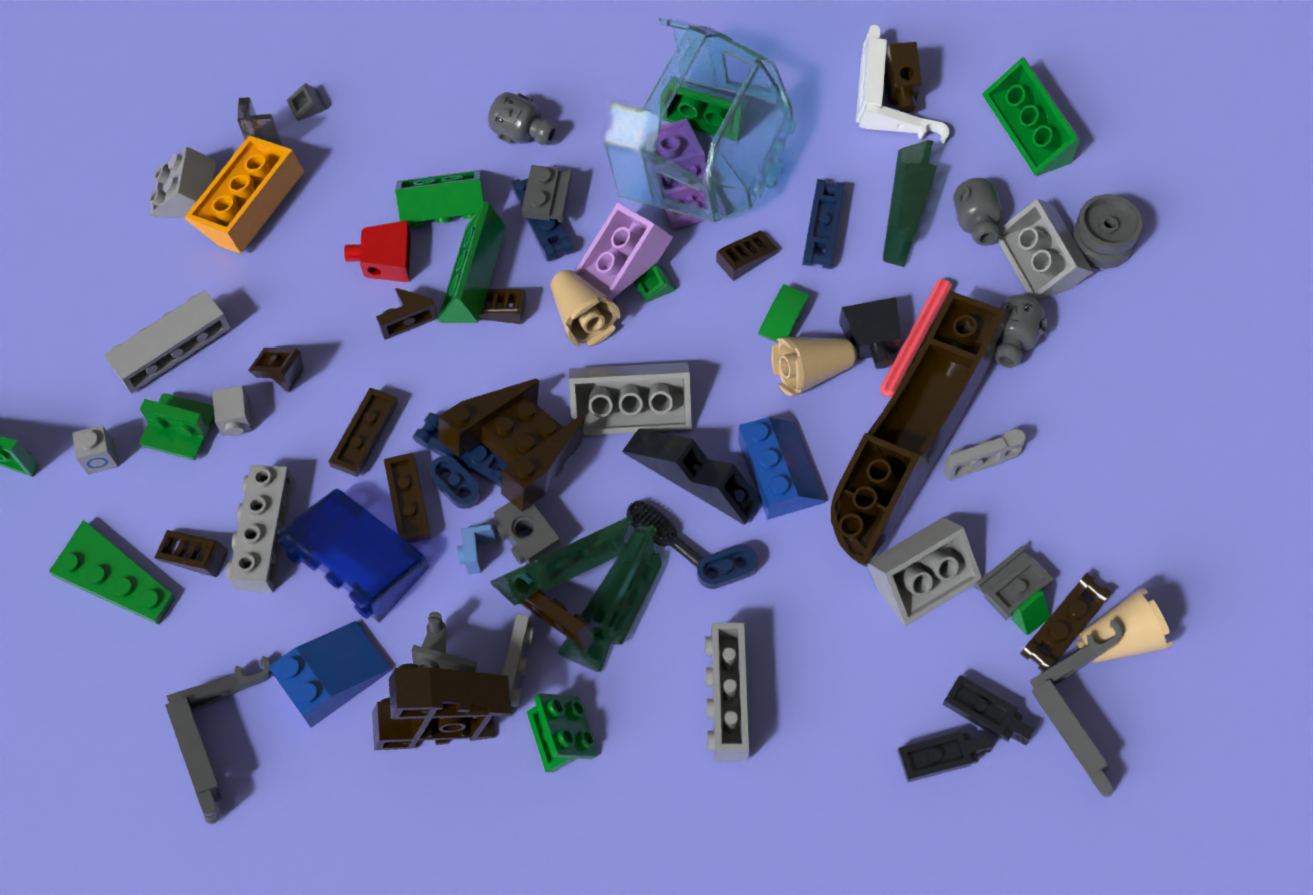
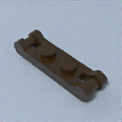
M1088 572L1081 578L1074 589L1020 653L1026 660L1030 658L1039 665L1038 669L1042 672L1053 667L1113 593L1108 587L1104 586L1103 588L1093 581L1095 578ZM1085 591L1095 597L1092 603L1081 596ZM1042 645L1051 653L1046 655L1038 647Z

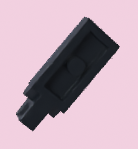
M959 675L943 702V705L1005 741L1009 742L1010 738L1026 746L1034 734L1035 729L1021 721L1023 715L1017 712V707L962 675Z
M960 731L898 748L897 752L908 783L969 767L979 761L977 756L991 752L993 745L989 734L971 739L969 733L963 734Z

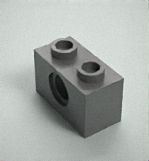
M509 502L494 512L496 524L493 527L502 541L508 539L513 546L511 552L519 564L525 562L528 568L533 570L561 551L560 538L534 504L522 512ZM525 529L532 531V533L526 537H521L518 535L520 531Z

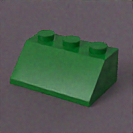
M670 79L663 82L662 120L671 123L687 118L692 130L739 143L750 119L751 102L739 97L719 93L713 89H706L687 81Z
M480 170L397 181L395 188L400 221H408L409 227L424 225L425 220L435 219L436 223H445L452 221V217L462 215L464 219H471L484 202Z

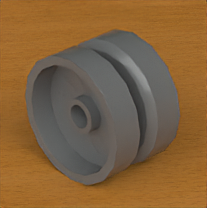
M1098 195L1085 202L1079 212L1071 235L1090 266L1102 269L1114 268L1126 262L1131 255L1136 241L1142 232L1143 219L1139 210L1131 201L1117 195Z

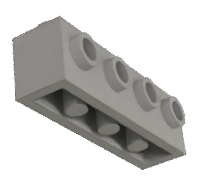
M204 290L200 294L190 297L186 303L175 310L167 312L161 319L147 328L139 330L136 335L124 343L114 346L104 357L129 392L133 393L231 328L224 313Z
M250 465L249 475H245L243 479V492L245 496L243 503L239 504L237 510L238 532L233 533V557L226 566V577L237 591L273 593L293 478L286 466Z
M712 623L711 636H705V656H711L712 667H706V687H712L713 699H707V719L713 718L714 729L713 731H707L708 751H714V761H747L749 734L744 623Z

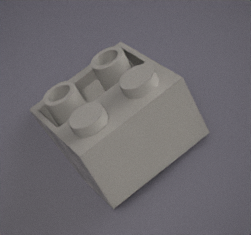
M188 146L178 154H173L167 163L160 165L155 171V189L149 199V202L152 204L150 215L153 217L184 218L212 183L216 160Z

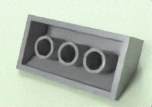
M688 362L569 368L571 422L581 415L585 417L583 435L636 433L638 429L653 432L692 430Z

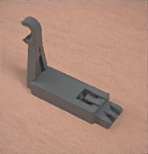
M1113 620L1110 621V628L1115 631L1114 637L1103 644H1097L1093 636L1087 635L1088 645L1030 680L1034 688L1032 690L1034 697L1100 794L1104 797H1110L1113 794L1112 784L1103 773L1109 769L1108 763L1055 686L1120 643L1122 630L1119 624Z
M265 656L260 661L264 669L259 673L244 676L242 668L236 666V675L167 695L169 703L165 704L205 821L208 824H215L219 819L214 801L221 799V794L191 709L194 712L234 693L268 680L271 675V671L268 668L270 662Z

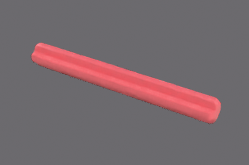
M943 278L937 280L881 385L880 393L882 395L892 398L904 379L951 291L952 284L950 281H946Z

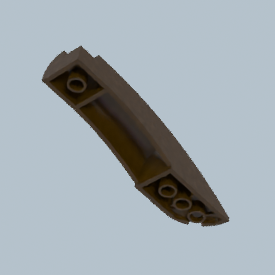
M950 291L923 346L898 389L868 433H864L835 490L831 504V524L837 541L843 550L857 563L865 567L868 565L895 528L942 454L996 352L995 345L1008 321L1005 310Z

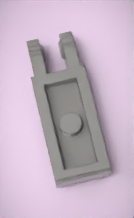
M1016 428L1012 431H1005L1001 438L984 440L977 446L965 450L957 449L947 455L943 473L947 480L951 481L1001 464L1004 461L1013 459L1015 456H1020L1023 450L1022 445L1026 441L1025 433Z

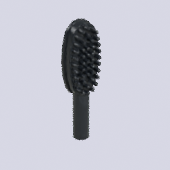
M635 501L629 505L626 513L627 520L638 533L659 546H671L695 567L698 566V563L704 557L677 536L676 528L666 516L643 501Z

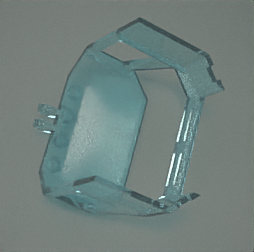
M659 18L661 25L673 27L677 48L643 109L611 101L609 113L614 114L612 130H606L604 144L618 197L703 220L718 222L752 208L757 197L760 198L762 196L764 186L768 188L775 187L777 175H780L784 168V163L778 158V155L781 156L783 154L786 139L794 133L796 127L792 105L774 60L760 55L709 26L678 19ZM725 53L752 65L743 83L729 80ZM683 81L712 87L716 91L720 89L738 93L711 143L704 180L655 154L662 118ZM660 173L704 193L707 209L667 199L664 194Z

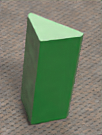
M1022 57L985 90L982 95L1034 175L1039 176L1071 164L1080 138L1027 60Z
M486 201L483 202L466 225L437 319L441 323L479 322L506 230L505 224L491 204Z

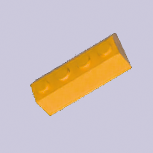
M249 135L184 218L220 247L242 254L302 176L304 170L292 149Z

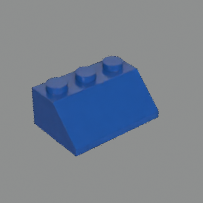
M766 417L739 425L738 443L757 494L762 501L761 504L767 520L825 503L824 495L795 422Z

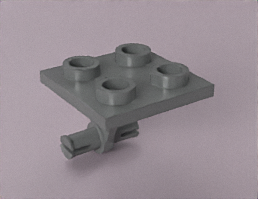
M439 612L430 613V617H428L429 623L426 628L427 635L422 647L413 645L411 650L413 664H417L419 667L477 672L476 661L446 654V626L442 621V615Z

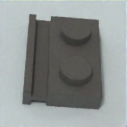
M531 165L521 210L522 218L547 221L558 219V222H563L572 171L570 169H567V172L559 171V168Z
M1021 546L978 580L974 587L977 590L979 589L985 595L984 598L1007 620L1022 602L1037 590L1043 591L1053 582L1054 578L1032 556L1030 557L1025 552V548Z

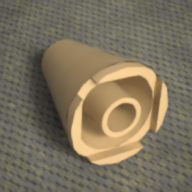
M571 270L558 272L553 277L550 288L566 335L574 345L580 346L579 344L587 343L588 346H594L604 341L616 329L614 323L617 318L620 320L621 315L619 307L612 299Z
M780 337L776 339L779 341L778 344H773L771 350L774 376L780 375L783 383L778 384V386L788 396L798 395L851 368L857 359L855 346L849 340L840 338Z
M1141 588L1078 634L1080 641L1075 643L1078 651L1088 645L1087 635L1093 636L1097 644L1105 643L1115 635V631L1110 628L1111 620L1117 622L1121 627L1122 639L1118 645L1091 661L1092 663L1165 650L1173 646V641H1166L1165 635L1170 634L1168 625L1154 599L1147 602L1143 596L1149 592L1145 588Z

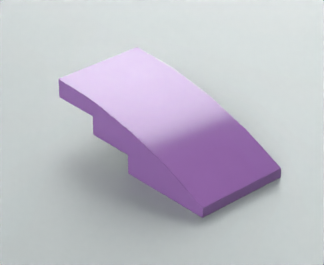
M687 118L635 133V138L652 185L672 230L725 215V207L715 189V180L705 162V153Z

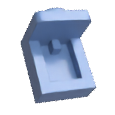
M475 523L468 528H461L463 545L457 546L460 565H466L468 575L481 573L478 544L496 541L493 525Z

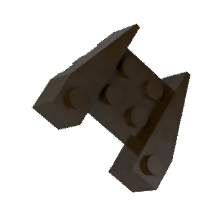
M537 378L463 400L439 416L438 440L457 457H461L482 442L509 465L502 470L501 494L522 512L546 495L550 489V484L555 477L559 476L569 456H572L581 444L585 417L583 415L563 427L537 406L539 380Z
M413 663L403 664L398 668H394L389 678L390 697L377 702L372 712L374 750L419 748L418 741L435 740L436 745L449 744V739H470V741L495 738L494 716L512 715L508 675L419 667V665Z

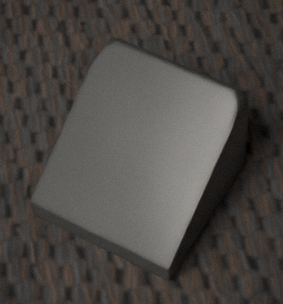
M307 83L287 99L298 121L327 109L319 91Z

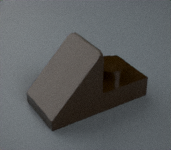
M395 288L401 307L388 309L383 314L376 316L384 340L438 319L433 299L400 288Z
M263 348L248 371L256 378L273 379L285 391L289 392L304 371L301 352L297 348Z

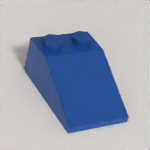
M356 621L295 647L268 666L310 728L392 671Z

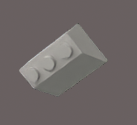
M1036 199L999 228V236L997 238L999 245L1029 297L1037 301L1070 290L1093 273L1056 208L1050 203Z
M945 517L876 556L868 563L877 589L905 626L973 586L982 578L964 527Z

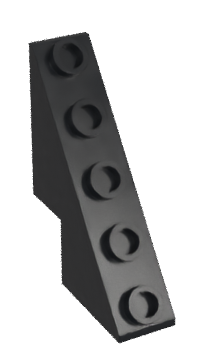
M638 429L622 450L625 455L746 525L762 502L734 464L708 459L691 438Z

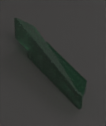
M922 141L901 148L898 151L883 252L884 262L905 267L937 168L936 165L928 163L934 141Z
M632 515L493 579L490 583L515 606L540 588L544 592L624 553L627 544L624 542L628 526L633 522Z
M653 525L638 526L634 530L581 614L590 625L588 630L594 642L584 650L572 640L566 638L558 651L560 656L593 671L601 672L611 642L614 645L623 644L662 566L661 555L655 553L653 536L657 531Z

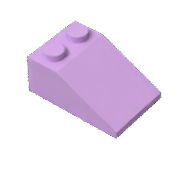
M617 203L574 272L607 297L613 299L659 261L673 237L653 222Z

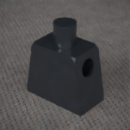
M896 297L841 307L839 324L847 340L855 346L857 358L860 360L873 358L875 368L877 369L889 367L892 364L890 354L898 351L901 340Z

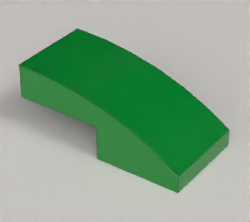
M783 284L758 334L776 343L779 342L776 339L780 337H790L796 322H799L810 295Z

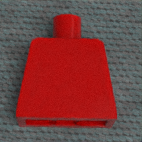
M408 221L363 228L361 230V244H347L344 246L345 261H360L363 275L367 278L409 282L412 237Z

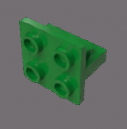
M163 393L158 402L144 399L140 411L147 420L148 425L139 443L145 448L196 460L215 420L214 406Z
M539 693L534 696L536 706L526 711L545 772H555L576 759H593L598 756L595 738L590 732L585 717L584 706L577 696Z

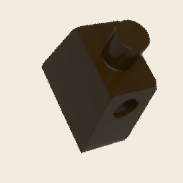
M916 42L889 44L886 53L884 84L888 103L891 105L899 104V110L904 113H910L916 109L915 102L922 86Z

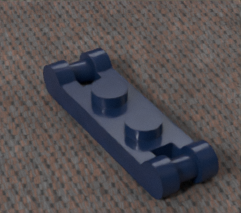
M528 178L522 181L520 179L511 181L514 194L521 209ZM526 218L547 262L554 260L555 256L564 253L568 255L574 252L571 240L567 237L558 219L547 221Z
M817 179L802 265L811 266L812 263L822 265V268L831 269L845 183L837 182L836 184L825 183L826 180ZM814 248L825 249V253H815L813 250Z
M430 412L424 419L425 424L422 429H417L412 438L421 446L440 456L453 457L463 468L501 487L502 470L509 465L482 442L461 457H457L438 439L431 437L434 431L438 432L439 416ZM495 462L500 464L498 469H492Z

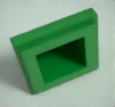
M658 263L635 280L646 302L676 290L668 272Z
M1037 590L1022 602L1012 615L1011 620L1026 635H1030L1049 619V611L1044 593L1041 590Z

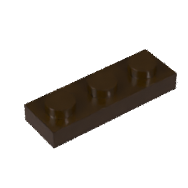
M371 387L369 388L328 461L330 467L355 477L359 476L398 404L397 397Z
M414 453L384 459L401 546L431 539Z
M518 579L510 587L520 605L584 650L594 642L588 630L590 625L582 616L577 613L572 616L559 600L555 598L549 600L546 598L545 593L534 583L528 585Z

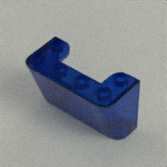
M337 488L333 489L277 531L280 536L278 542L286 549L284 553L291 561L297 565L303 562L313 571L319 568L326 574L324 578L334 588L339 590L343 587L349 592L348 597L355 603L354 609L362 617L368 619L371 616L379 623L429 568L425 556L416 547Z

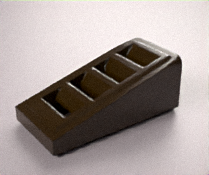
M760 230L718 250L716 262L734 281L778 253V248ZM761 241L767 249L762 250L757 242ZM752 246L757 253L753 254L749 247ZM744 251V253H745L748 257L745 258V257L741 254V252ZM736 256L739 261L736 262L733 257Z
M488 289L479 319L521 324L526 305L525 290ZM487 301H492L491 308H486ZM498 302H502V308H497ZM508 304H513V308H508Z
M167 530L154 558L194 572L217 577L228 554V549L216 540ZM178 541V547L174 555H171L176 542ZM188 545H190L185 557L183 558ZM200 548H201V552H200V554H199L197 560H195L196 557H197V555H198V552H199V550H200Z

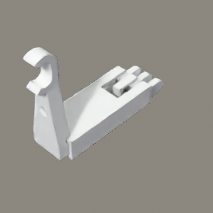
M877 25L870 26L863 43L856 112V122L860 123L859 127L872 130L918 133L920 140L925 137L927 131L939 133L941 135L940 142L944 144L949 136V128L943 122L920 118L882 106L887 40L880 39V28Z

